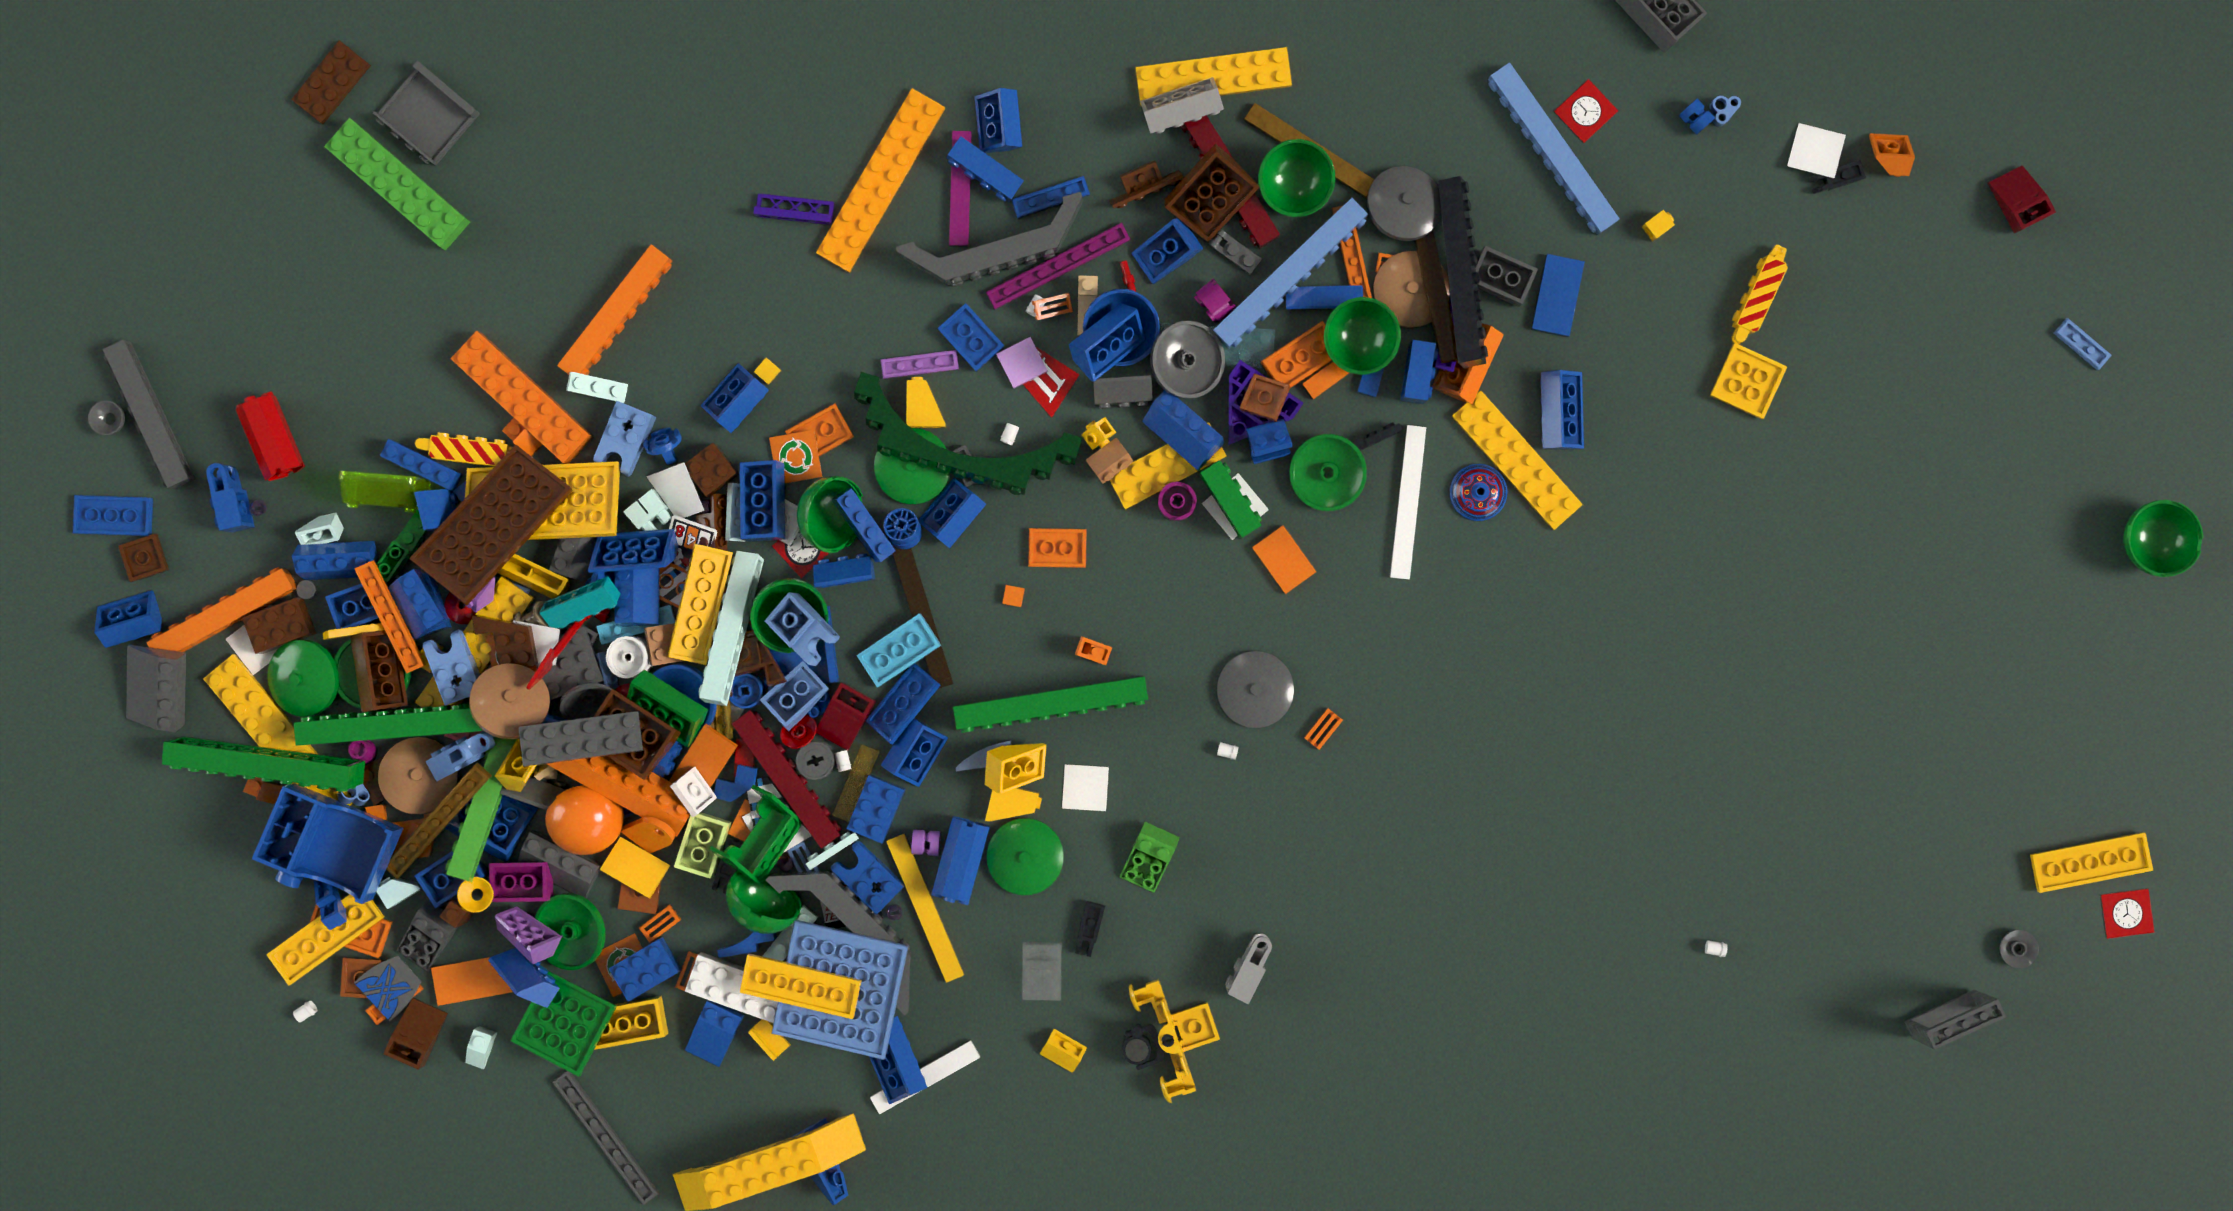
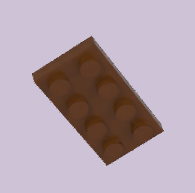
M339 40L291 100L321 124H324L371 65Z

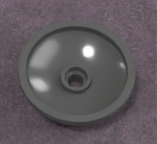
M584 683L571 688L560 700L562 716L567 720L594 717L612 688L600 683Z

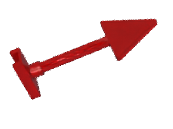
M610 609L601 610L593 617L605 623L609 618L608 613ZM592 615L585 617L579 622L574 621L553 649L550 648L526 687L528 690L551 670L553 660L559 656L583 623Z

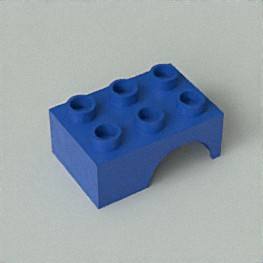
M295 783L282 787L252 860L294 877H305L327 883L352 895L355 898V902L364 904L374 899L404 828L306 787L298 786Z

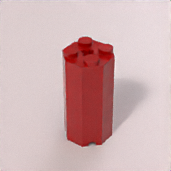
M273 392L264 393L258 398L256 396L247 397L244 399V403L238 404L235 410L266 481L285 478L292 471L297 473L305 467L277 397L274 396Z

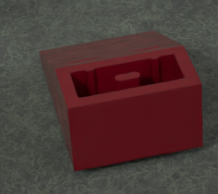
M2023 165L1988 182L2014 234L2056 213L2048 195Z
M841 682L817 727L816 733L849 751L876 700Z

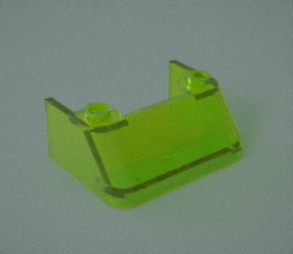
M339 471L342 503L346 504L347 508H358L359 505L400 507L404 508V512L416 513L418 506L414 492L430 490V480L419 477Z

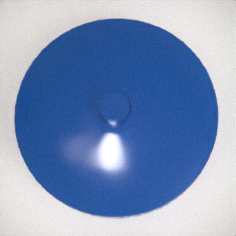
M676 663L664 666L653 673L660 680L708 709L705 721L696 736H698L705 724L711 725L716 714L717 705L705 703L699 698V687L703 684L704 680L701 671L687 664Z

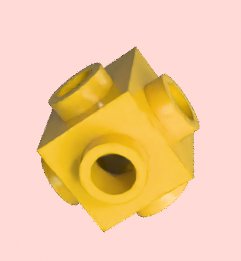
M1106 417L1098 422L1094 420L1085 427L1087 430L1081 435L1090 448L1094 450L1097 447L1102 448L1110 442L1108 439L1116 431Z

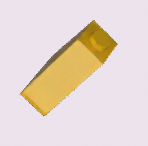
M911 377V380H907L906 424L910 428H946V423L928 382L923 380V377Z
M1015 788L1000 795L992 790L985 821L1035 813L1036 809H1040L1042 798L1039 797L1038 792L1022 788Z

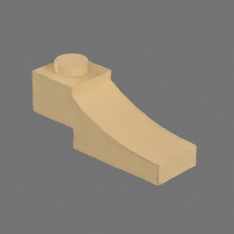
M1079 276L1078 336L1083 333V320L1088 307L1098 297V276Z

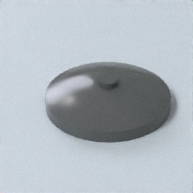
M1408 166L1387 169L1373 181L1368 191L1367 211L1370 219L1383 234L1390 238L1401 241H1413L1423 238L1436 227L1442 216L1439 187L1429 175L1419 169Z
M1195 321L1177 322L1166 327L1156 337L1150 354L1151 370L1157 383L1169 394L1179 398L1200 397L1210 392L1220 381L1225 368L1224 349L1218 336L1206 325Z
M1260 651L1242 653L1231 659L1221 671L1217 683V696L1223 711L1234 722L1250 728L1266 727L1280 720L1288 711L1294 695L1293 679L1285 664L1277 657Z

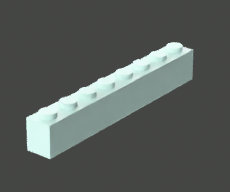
M736 551V555L732 559L731 575L727 578V590L722 597V610L718 613L717 629L713 632V645L708 652L709 661L704 668L703 684L699 687V698L705 703L727 706L750 617L751 606L755 598L764 559L759 554Z

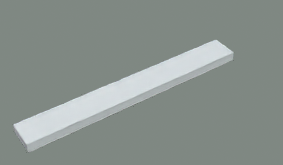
M1411 425L1406 427L1390 578L1410 579L1426 427Z

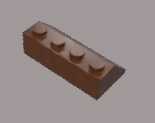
M386 631L360 633L350 636L361 711L369 712L408 706L402 663Z

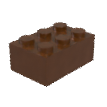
M294 598L242 618L255 654H264L278 649L290 641L301 640L317 634L306 603L302 598Z

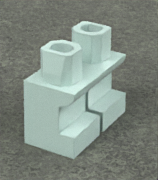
M654 489L649 490L638 499L639 501L634 502L623 511L632 523L643 531L658 530L652 523L656 518L663 525L672 519L667 511L669 508L663 503Z

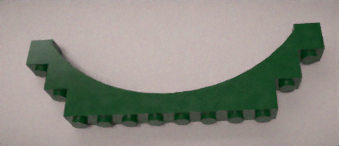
M861 372L854 391L855 400L861 404H870L866 415V425L872 430H882L877 443V451L887 457L891 455L898 457L903 462L912 461L920 467H932L940 473H952L957 478L972 479L977 484H989L997 490H1009L1014 495H1025L1031 475L1040 480H1050L1056 460L1065 465H1075L1082 437L1064 432L1063 436L1053 443L1022 455L1004 458H983L958 454L926 440L901 420L882 392L880 377Z

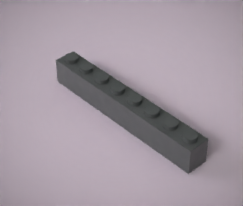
M123 339L104 348V360L112 368V377L116 383H119L121 388L120 394L129 405L128 411L137 422L136 428L145 439L144 445L154 458L152 462L161 473L160 479L162 484L167 488L176 489L195 480L132 343Z

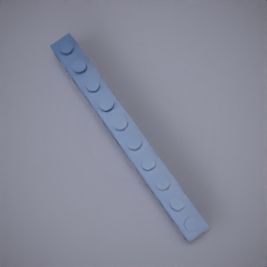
M1509 62L1493 73L1488 79L1491 90L1497 92L1501 97L1499 98L1501 104L1505 108L1508 107L1513 121L1520 124L1525 138L1530 139L1533 143L1534 151L1538 155L1541 154L1546 168L1553 171L1558 185H1562L1565 188L1567 198L1571 202L1574 201L1579 215L1585 217L1588 221L1589 229L1599 235L1616 223L1620 218Z
M1351 198L1213 330L1220 341L1228 349L1231 346L1235 348L1242 341L1241 337L1245 333L1249 335L1256 328L1254 324L1257 321H1264L1270 315L1268 311L1273 306L1277 308L1284 301L1282 298L1287 293L1291 295L1298 288L1296 284L1300 280L1303 282L1311 276L1310 271L1314 267L1318 269L1325 262L1324 257L1328 254L1333 255L1339 249L1337 245L1342 240L1346 242L1353 235L1351 232L1356 227L1360 229L1367 222L1365 218L1368 213Z

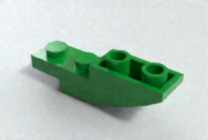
M418 510L415 511L398 538L392 541L376 564L384 581L387 583L404 567L425 539L424 536L427 530L423 529Z

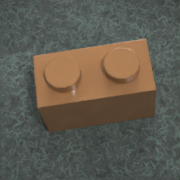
M1117 438L1086 459V462L1102 484L1111 480L1117 473L1126 469L1134 462Z

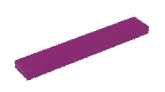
M952 131V148L960 136L972 143V132ZM952 165L949 246L969 247L971 179L964 174L965 171L960 167L955 168Z

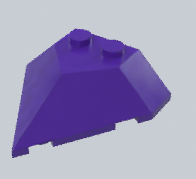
M1239 360L1229 375L1228 445L1247 438V428L1273 422L1272 420L1240 410L1253 374L1267 377L1242 360ZM1288 392L1277 420L1284 419L1286 422L1293 419L1303 405V402Z

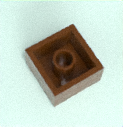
M711 443L685 463L691 478L704 495L709 498L710 494H715L740 475L715 443Z

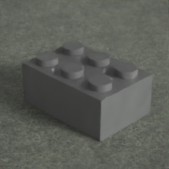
M1484 246L1477 259L1478 264L1475 265L1480 279V283L1477 284L1478 289L1520 307L1526 298L1538 269Z

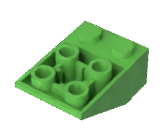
M1144 822L1119 877L1154 893L1172 858L1180 837Z

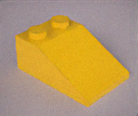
M1046 744L1006 745L987 751L985 785L1000 795L1044 778Z

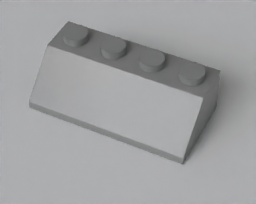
M1213 77L1140 101L1150 134L1162 133L1169 127H1180L1184 122L1190 120L1192 122L1198 121L1202 116L1208 114L1210 116L1220 113V110L1224 109Z

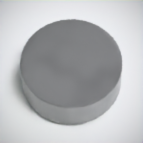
M303 580L297 585L296 591L300 598L312 599L316 596L318 588L313 581Z

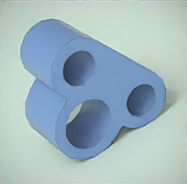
M1717 96L1711 101L1709 108L1714 114L1713 124L1715 126L1721 127L1728 122L1740 107V98L1732 96L1727 99L1724 96ZM1717 100L1722 101L1724 109H1718L1715 102ZM1731 101H1734L1736 106H1732ZM1719 115L1724 118V121L1719 120Z
M363 784L356 786L354 789H348L351 798H347L343 792H338L337 794L340 802L344 804L353 802L356 806H363L370 797Z

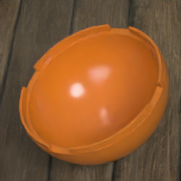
M582 785L567 789L556 796L554 802L548 806L545 823L549 836L561 849L576 855H591L605 850L618 838L624 823V810L621 805Z

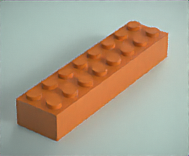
M476 331L451 357L452 361L562 463L569 464L593 439L594 436L483 333Z
M608 756L547 764L640 817H654L665 822L673 829L676 837L690 816V813L670 787L673 783L653 772L643 780Z

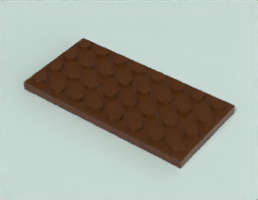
M515 445L409 559L467 606L573 490L519 446Z

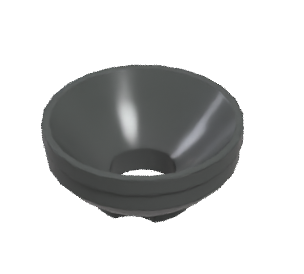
M104 400L92 406L88 414V422L93 431L100 435L108 436L121 430L125 422V415L123 409L118 404ZM112 413L115 415L116 420L113 424L109 425L106 422V416Z

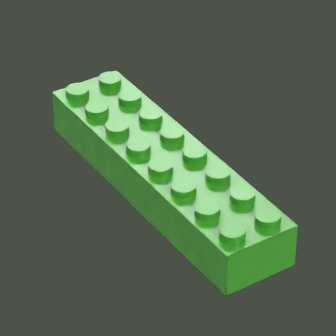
M351 118L342 125L324 146L442 249L447 250L469 225L470 221Z

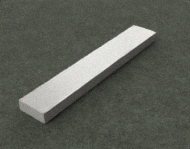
M970 1040L920 1068L927 1087L979 1059L980 1055ZM883 1090L872 1095L870 1099L878 1113L881 1114L915 1094L890 1105Z

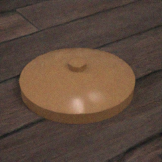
M1417 251L1401 252L1390 257L1380 267L1374 279V299L1383 302L1394 312L1400 327L1418 328L1431 323L1432 319ZM1441 265L1447 296L1449 300V279L1445 269Z
M511 663L493 666L484 671L472 686L469 700L472 717L482 730L494 737L518 739L520 738L519 727L542 724L548 714L550 696L545 682L541 679L528 690L526 687L535 674L533 670Z
M415 737L403 740L389 749L383 757L378 770L379 787L388 803L404 813L414 815L431 813L457 785L458 771L436 782L425 761L432 758V753L443 748L442 744L429 738Z

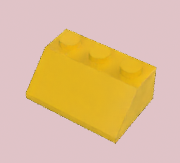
M520 738L516 740L495 774L496 779L506 790L517 792L522 791L537 766H523Z

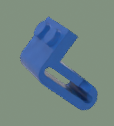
M1284 419L1246 429L1253 464L1291 455L1289 448L1292 447V441Z

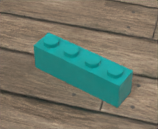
M607 576L544 602L539 613L549 627L562 629L569 623L579 622L589 615L594 616L601 610L615 607L621 593Z

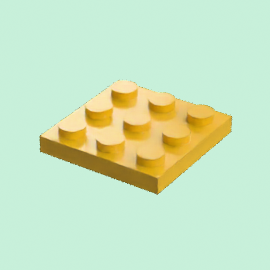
M1734 343L1710 396L1759 419H1764L1787 366Z

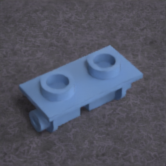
M607 651L595 654L604 680L600 684L617 689V676L607 666Z

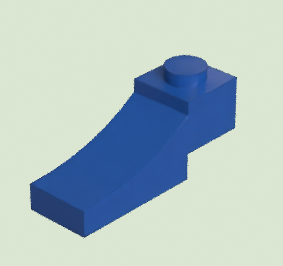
M314 880L315 902L320 908L321 922L329 930L347 922L346 908L342 904L337 887Z
M753 932L741 942L717 950L718 957L722 958L756 952L759 950L758 943L774 941L777 935L776 933L763 934Z

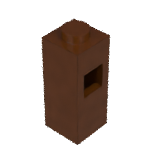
M457 898L449 902L439 917L454 928L468 923L475 912L463 909Z

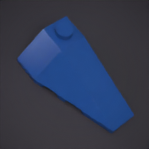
M824 1118L819 1122L798 1132L794 1136L819 1128L827 1124L828 1121L826 1120V1118ZM839 1164L810 1176L832 1205L837 1204L848 1196L844 1174L840 1170Z

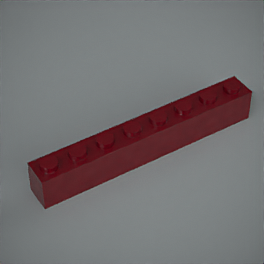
M1207 115L1202 116L1198 121L1192 122L1190 120L1184 122L1180 126L1184 133L1187 132L1190 136L1188 140L1194 149L1197 148L1200 152V155H1198L1200 160L1214 144H1217L1231 156ZM1254 193L1236 213L1240 217L1239 223L1243 230L1247 229L1250 233L1249 239L1253 246L1257 245L1261 249L1277 239L1280 233Z
M748 711L731 724L822 849L841 835V826L836 820H831L829 817L830 811L825 805L821 806L818 801L819 796L815 790L808 788L806 785L808 783L807 779L802 774H798L795 769L797 765L792 758L788 759L785 756V748L780 742H775L773 739L774 733L769 727L765 728L762 723L763 718L759 712Z

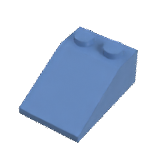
M804 661L785 676L787 682L775 685L760 699L762 704L787 731L793 728L829 690Z

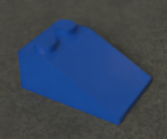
M1179 218L1171 220L1131 254L1151 283L1155 284L1203 250V247L1190 228Z
M439 489L414 492L424 530L434 532L457 508L458 499L452 490Z
M707 1000L685 1051L720 1067L745 1014Z

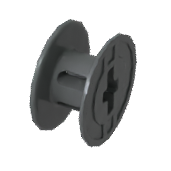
M810 742L797 753V769L808 779L818 780L825 778L835 768V752L825 742ZM814 755L816 758L821 756L824 758L823 761L818 762V766L816 763L809 764V760L814 759Z

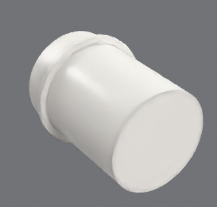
M1036 294L1026 309V312L1033 317L1036 316V313H1034L1033 309L1035 308L1032 305V301L1043 299ZM1045 303L1039 304V307H1043Z
M1007 423L1002 436H1000V441L1013 445L1019 427Z
M1220 742L1217 755L1236 760L1239 747Z
M848 751L834 753L838 772L850 770L851 764Z
M1707 940L1705 953L1725 957L1727 944Z
M308 1001L294 1010L293 1015L298 1022H302L311 1015H315L318 1010L312 1001Z

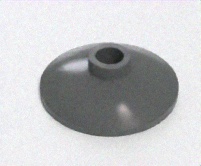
M2013 930L2002 938L1999 950L2006 964L2014 968H2026L2036 960L2039 946L2031 933L2024 930ZM2015 945L2019 946V950L2017 952L2014 951Z

